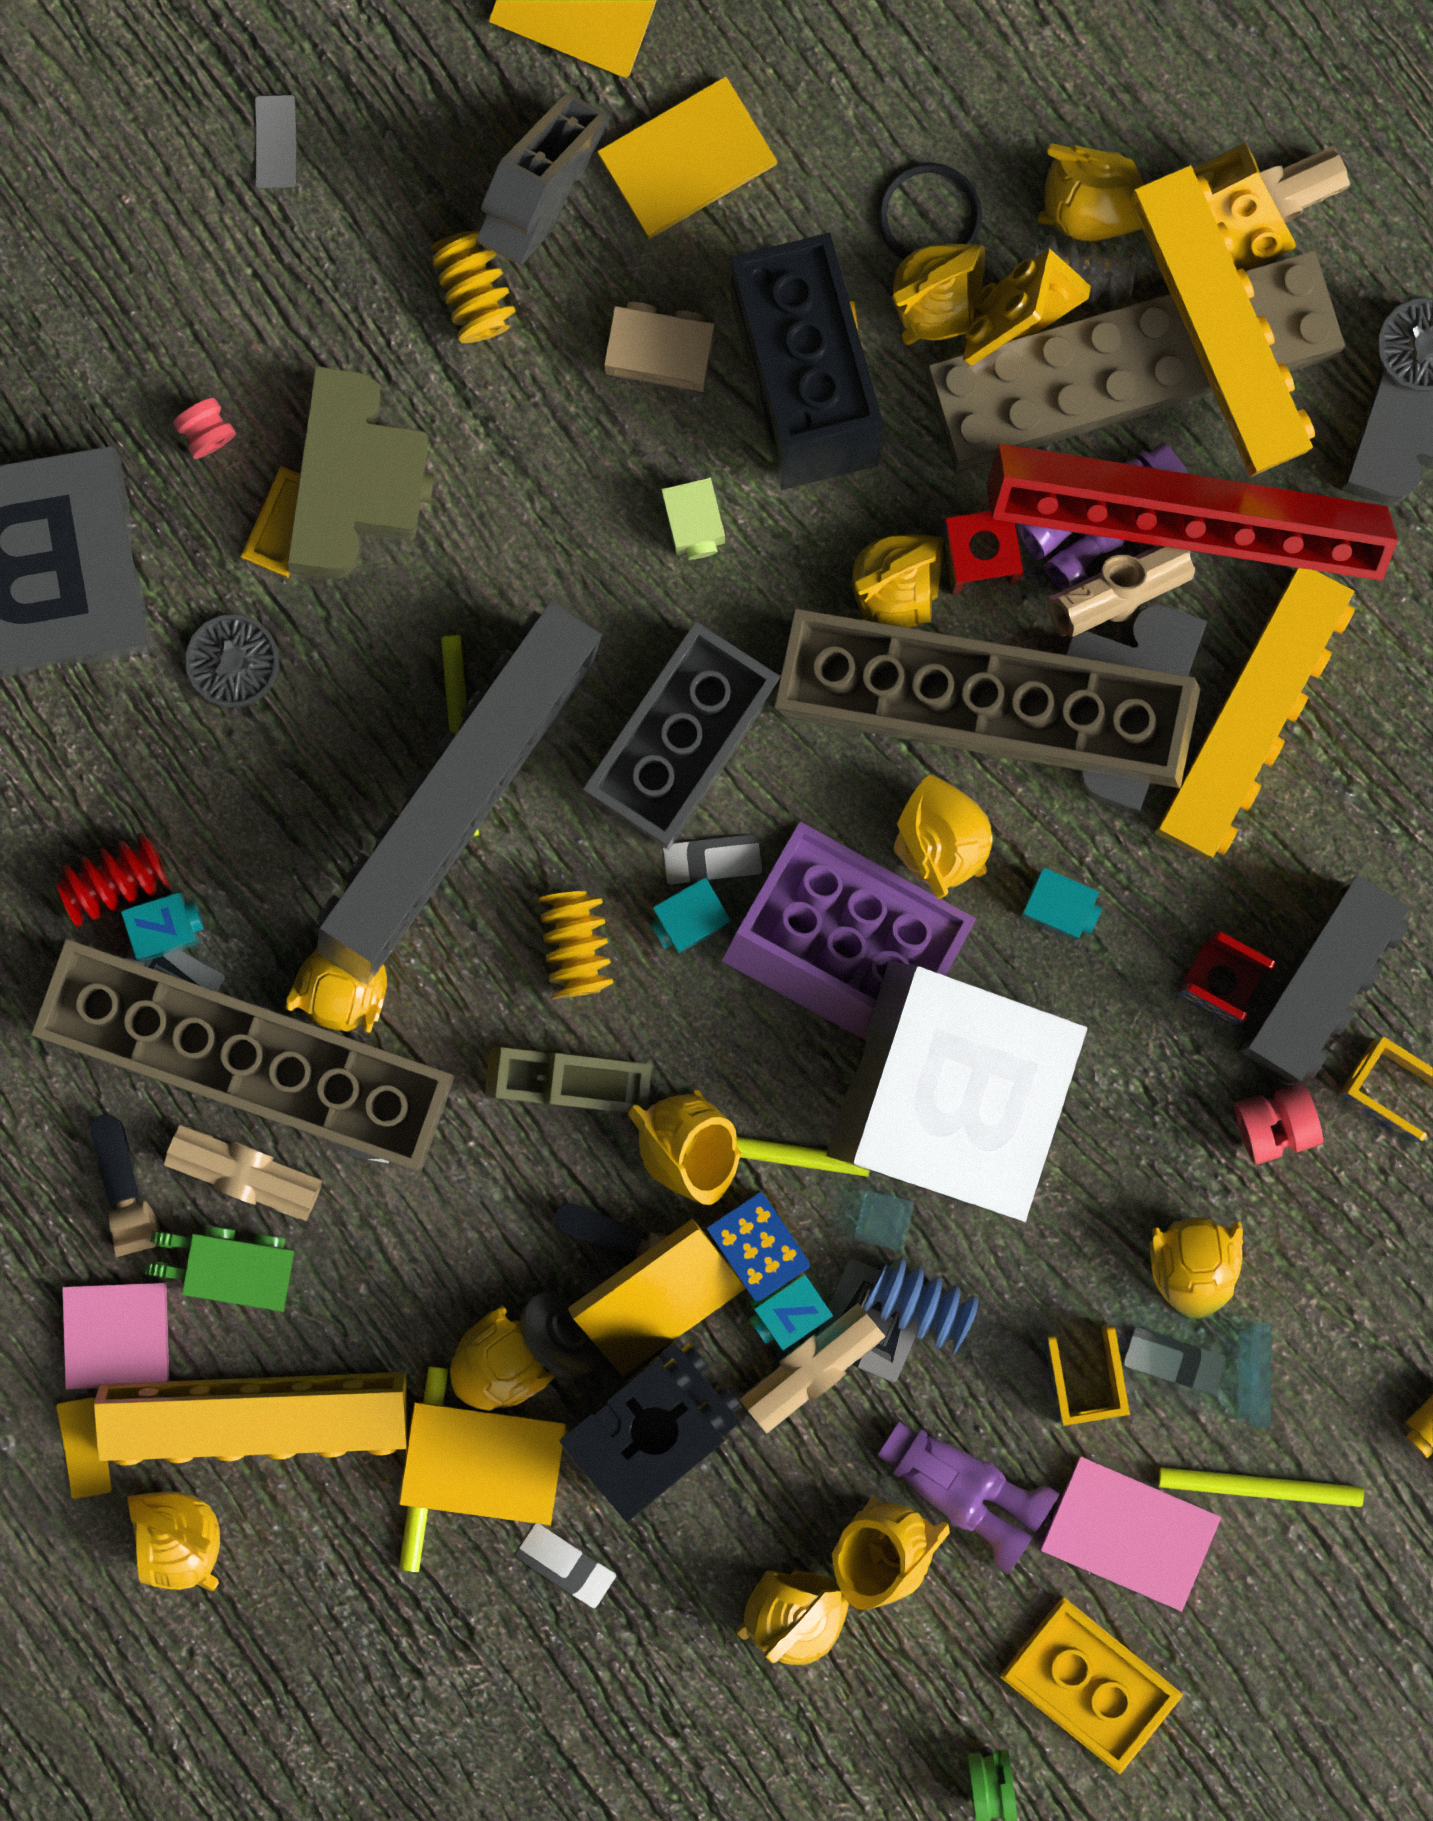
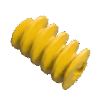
M480 231L458 233L444 238L430 247V250L438 251L432 258L433 265L437 269L444 270L439 275V284L442 287L451 288L445 295V301L449 306L458 307L452 312L451 319L455 325L464 326L457 335L461 343L479 342L506 332L511 326L506 325L504 320L516 312L514 306H499L498 301L510 292L507 287L493 288L492 282L503 275V271L500 268H486L485 264L497 254L492 250H480V244L476 242Z
M587 891L565 892L539 897L540 903L554 906V908L540 915L542 923L556 926L555 929L543 935L544 942L559 946L558 949L546 955L547 963L562 966L561 969L548 975L550 983L564 986V989L551 995V998L559 999L599 993L600 990L613 984V978L598 975L597 971L610 964V958L595 955V950L606 945L608 939L592 934L593 929L605 924V918L590 915L589 911L602 904V898L588 895Z

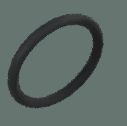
M931 162L915 164L893 176L884 187L878 201V228L887 246L901 259L904 260L912 252L901 246L891 233L887 218L888 203L893 192L901 183L918 174H941L951 178L961 186L971 204L972 220L970 229L960 244H973L981 229V201L976 189L968 178L956 169L944 164Z

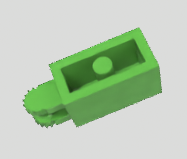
M205 1225L204 1235L193 1233L192 1237L152 1231L150 1242L166 1248L190 1249L187 1268L171 1266L170 1263L154 1261L146 1263L145 1274L183 1280L182 1295L284 1312L294 1250L284 1248L285 1238L255 1234L254 1243L234 1240L235 1230Z

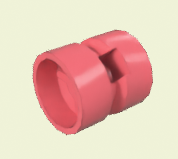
M1304 1082L1275 1090L1274 1097L1270 1100L1260 1094L1234 1103L1239 1131L1253 1165L1281 1158L1284 1148L1287 1147L1297 1153L1323 1145V1134L1318 1114ZM1276 1123H1278V1126H1279V1127H1276V1128H1271V1127H1270V1126H1272V1125H1275Z

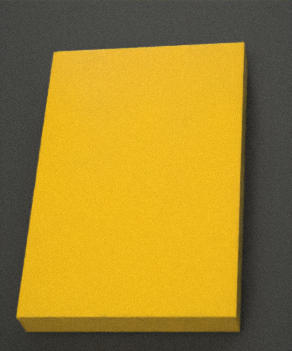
M496 0L489 22L627 78L630 76L657 0Z
M727 77L720 79L597 151L598 157L648 240L777 165L775 156Z
M691 1219L571 1305L568 1310L576 1323L623 1377L745 1290L746 1287L697 1223Z
M413 1402L398 1504L551 1526L563 1447L559 1440L565 1433L566 1424Z
M1064 1596L1061 1597L999 1675L1000 1678L1119 1775L1184 1695Z

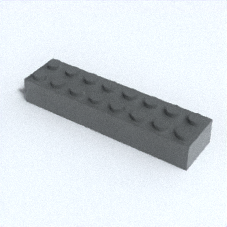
M552 601L542 614L534 610L528 617L518 634L521 639L515 647V653L512 654L506 650L501 655L490 673V676L493 678L486 689V694L478 690L472 696L461 714L464 719L459 726L457 735L451 731L446 733L433 753V757L436 759L430 768L428 776L421 771L417 774L404 794L407 800L401 809V814L397 816L391 812L375 835L378 841L373 848L370 858L363 853L358 857L345 878L349 882L344 889L345 893L341 899L332 895L316 919L319 922L315 933L319 935L317 953L366 986L375 977L594 664L602 634Z

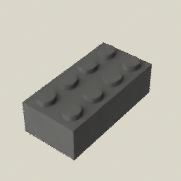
M695 621L584 787V795L669 851L779 686L781 677Z
M1359 875L1344 881L1237 1052L1287 1084L1300 1082L1308 1077L1313 1079L1329 1054L1322 1049L1327 1039L1335 1034L1340 1035L1356 1011L1349 1006L1356 994L1359 995L1362 991L1367 992L1379 976L1383 966L1376 963L1381 953L1383 951L1386 952L1389 948L1394 949L1406 933L1410 923L1403 918L1410 907Z

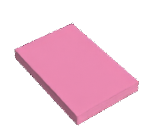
M1079 1456L1040 1550L1182 1612L1221 1517Z

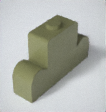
M316 366L288 560L289 573L328 579H340L350 575L357 567L360 559V543L357 533L412 540L417 533L421 502L431 503L434 473L425 472L428 435L423 431L375 425L380 414V390L376 382L365 374Z

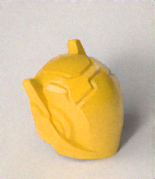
M1054 143L1049 144L1047 153L1049 156L1054 157L1055 160L1052 162L1051 169H1049L1046 178L1044 195L1046 211L1039 213L1038 222L1040 224L1054 225L1065 235L1080 241L1105 240L1142 229L1129 199L1135 189L1144 186L1142 177L1132 159L1123 157L1119 152L1099 151L1076 145L1067 147Z
M949 243L929 245L913 251L900 263L893 280L892 299L901 323L907 329L901 335L906 345H910L919 339L935 341L967 333L975 311L974 300L983 289L985 271V248L983 245Z
M892 534L874 540L859 553L853 568L852 587L855 601L864 617L862 620L905 628L931 622L932 601L938 597L941 578L944 537L920 534Z
M928 775L913 792L899 818L897 826L900 832L894 844V853L918 879L931 887L936 898L941 899L948 894L947 888L956 887L973 875L981 877L987 873L985 862L989 857L992 846V832L988 816L974 800L939 777Z
M316 947L314 953L305 960L299 969L290 994L286 999L285 1009L292 1011L298 1007L306 1012L311 1023H316L318 1026L328 1030L349 1032L356 1029L358 1025H362L365 1032L371 1033L374 1021L378 1022L386 995L387 975L384 964L382 965L370 984L366 986L318 954Z
M693 1090L691 1094L677 1095L661 1100L655 1105L652 1104L647 1111H644L639 1105H633L628 1115L639 1130L640 1154L648 1173L664 1187L688 1199L706 1205H712L717 1202L731 1184L741 1156V1152L736 1145L737 1137L734 1125L714 1105L706 1101L699 1090Z
M1191 1217L1181 1219L1180 1221L1175 1220L1167 1228V1232L1164 1233L1159 1228L1152 1229L1153 1241L1149 1242L1154 1282L1164 1299L1186 1317L1200 1319L1210 1316L1221 1309L1233 1296L1234 1286L1242 1265L1243 1228L1240 1221L1233 1222L1231 1227H1224L1213 1218Z
M503 1305L495 1311L488 1313L466 1332L457 1347L455 1356L451 1360L450 1379L455 1395L464 1403L477 1409L492 1410L494 1408L515 1406L544 1389L547 1384L556 1378L554 1373L547 1372L544 1366L535 1359L524 1341L520 1321L508 1320L505 1316L507 1310Z
M155 1492L127 1496L136 1542L137 1568L140 1583L174 1590L199 1585L209 1591H214L219 1582L216 1577L211 1575L219 1553L220 1529L217 1517L211 1507L200 1498L181 1492Z
M872 1497L864 1509L858 1511L851 1523L844 1529L832 1552L836 1581L847 1602L856 1609L869 1610L896 1602L913 1593L923 1581L933 1553L950 1533L948 1523L941 1522L939 1525L933 1526L927 1519H923L917 1511L896 1503L881 1502L878 1504V1498Z
M795 1570L790 1575L776 1571H766L747 1602L744 1622L737 1628L736 1633L743 1640L749 1638L765 1654V1658L770 1663L779 1661L789 1665L810 1664L827 1654L838 1639L846 1619L849 1603L843 1596L834 1577Z

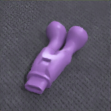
M1164 442L1151 452L1141 451L1136 455L1135 459L1124 463L1187 474V469ZM1019 523L1015 525L1025 547L1038 561L1045 558L1064 539L1073 533ZM1085 534L1070 547L1047 561L1043 566L1049 578L1063 591L1088 579L1086 568L1098 555L1108 553L1117 547H1122L1125 540Z
M901 1422L897 1424L877 1455L896 1468L893 1473L898 1477L903 1475V1479L918 1494L945 1514L948 1520H950L951 1525L964 1530L975 1531L981 1535L993 1548V1563L1007 1575L1033 1536L988 1511L982 1503L983 1500L995 1502L1022 1524L1036 1532L1060 1494L1044 1485L1031 1491L1017 1487L1006 1481L1003 1473L994 1466L993 1462L980 1461L944 1441L930 1436L927 1438V1432L923 1429L918 1434Z

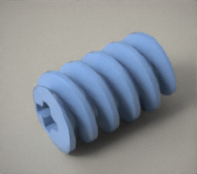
M899 1257L890 1266H887L886 1263L862 1309L868 1311L878 1301L881 1302L880 1319L885 1321L895 1311H898L900 1313L898 1329L903 1331L913 1321L918 1322L916 1338L922 1340L929 1332L935 1331L934 1348L939 1350L949 1340L954 1341L953 1357L976 1316L978 1297L972 1295L960 1305L961 1290L958 1286L951 1287L942 1295L941 1277L936 1276L926 1285H923L924 1268L918 1266L906 1276L905 1258Z

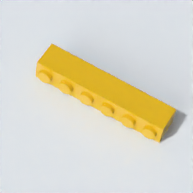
M1190 165L1135 189L1129 199L1249 477L1307 453L1313 448L1310 441L1311 438L1315 437L1313 425L1304 409L1297 411L1289 393L1295 390L1292 376L1284 362L1277 364L1269 345L1275 343L1272 330L1263 315L1257 317L1249 300L1254 297L1251 281L1243 268L1240 270L1235 268L1229 254L1230 251L1234 250V244L1226 225L1223 222L1216 224L1209 205L1214 203V199L1207 180L1203 175L1196 177Z
M1296 568L1186 772L1181 788L1177 789L1154 834L1207 862L1214 857L1216 852L1223 856L1226 854L1238 831L1237 828L1231 825L1239 808L1245 811L1250 809L1262 786L1254 781L1263 763L1269 767L1274 764L1285 743V740L1278 737L1287 719L1295 723L1309 696L1301 691L1310 675L1317 679L1320 677L1331 657L1332 652L1325 649L1333 631L1339 634L1344 632L1356 608L1348 604L1355 592L1354 590L1316 570Z
M405 1372L100 1384L94 1402L98 1461H113L117 1465H133L141 1462L143 1459H164L168 1463H184L192 1460L194 1457H215L219 1461H235L243 1458L245 1455H266L270 1459H286L294 1456L296 1453H317L322 1457H337L345 1454L347 1451H368L373 1455H388L396 1452L398 1449H406L409 1431Z

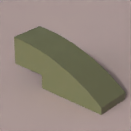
M490 1047L484 1098L628 1113L633 1105H639L644 1111H647L652 1065L559 1053Z

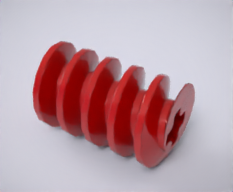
M142 832L137 834V850L133 851L124 840L118 841L119 857L114 858L105 847L99 849L100 865L95 866L86 855L81 856L80 873H76L67 862L62 864V880L57 881V886L63 904L76 927L81 926L83 923V909L92 919L101 918L102 901L112 912L120 910L121 906L120 894L130 904H136L139 902L140 886L150 897L158 894V879L168 889H171L169 879L155 846Z

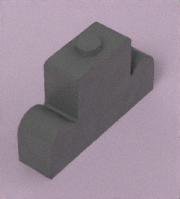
M566 92L500 161L482 204L481 210L487 216L476 242L521 266L553 230L573 182L578 181L586 170L611 115Z
M1410 293L1402 304L1413 299H1424L1425 297ZM1382 366L1341 490L1381 504L1392 505L1400 503L1416 489L1421 480L1422 469L1420 465L1433 469V392L1417 393L1399 386L1385 373Z
M1155 605L1147 607L1139 613L1129 631L1130 646L1084 631L1070 639L1065 655L1188 676L1207 621L1167 606ZM1079 770V784L1086 796L1094 801L1133 815L1140 811L1150 783Z

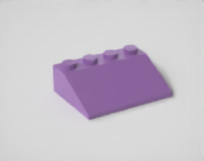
M799 822L736 932L722 962L866 1041L867 1027L888 962L895 961L916 965L946 976L976 918L948 902L936 898L935 895L808 825Z

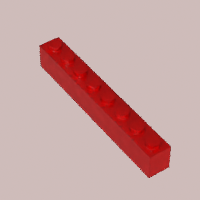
M1000 443L998 444L986 485L991 517L994 520L1379 581L1384 579L1398 541L1389 507L1385 505Z

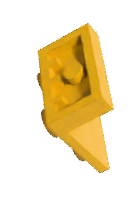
M1246 142L1193 169L1196 177L1203 175L1209 184L1214 203L1209 205L1216 224L1223 222L1231 235L1234 250L1230 251L1229 254L1236 270L1243 268L1245 271L1258 268L1295 249L1296 243L1267 190Z
M1050 248L1033 260L1031 258L1023 260L1015 267L1011 275L998 284H988L976 296L972 323L966 333L967 344L963 360L969 366H973L1007 342L1037 334L1089 298L1091 285Z

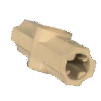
M1329 147L1284 169L1281 165L1260 173L1285 223L1299 216L1304 208L1321 202L1332 195L1341 193L1350 186L1346 167L1340 155L1336 153L1333 147Z
M1156 546L1135 557L1129 555L1110 557L1105 561L1101 573L1048 598L1046 609L1050 614L1052 626L1062 637L1066 635L1074 637L1107 620L1114 622L1131 620L1137 615L1142 603L1193 579L1195 567L1190 558V551Z
M179 1125L173 1136L164 1162V1166L213 1184V1189L254 1205L256 1202L274 1208L276 1211L307 1221L314 1207L323 1181L273 1161L274 1157L234 1141H231L230 1144L223 1142L209 1134L183 1125Z
M857 1303L819 1335L813 1334L799 1344L779 1362L781 1366L767 1377L765 1376L739 1400L763 1430L768 1433L807 1400L810 1402L814 1401L837 1383L846 1374L844 1370L865 1356L885 1338V1335L859 1303Z

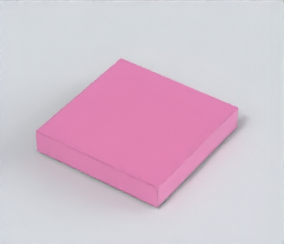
M166 1283L63 1287L66 1389L99 1388L100 1384L170 1381Z

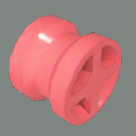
M209 398L195 404L173 421V425L178 433L184 434L190 442L188 450L194 459L213 453L231 441L236 435L232 425L223 422L220 417L221 407L215 398Z

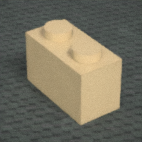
M628 302L627 308L615 306L604 364L606 375L704 392L714 338V324L705 322L706 316L690 311H677L676 317L656 314V307L639 302Z

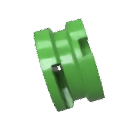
M1008 1749L995 1750L993 1756L983 1757L980 1752L967 1754L975 1821H990L991 1819L1001 1818L1003 1821H1017L1016 1800Z

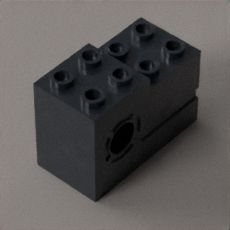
M831 233L732 256L731 301L756 389V400L781 490L878 466L883 420Z
M676 1340L671 1342L569 1427L559 1440L626 1523L725 1442V1435L741 1423L740 1417L736 1414V1411L742 1407L741 1403L723 1381L715 1387L703 1374V1371L709 1367V1364L690 1342L683 1347Z

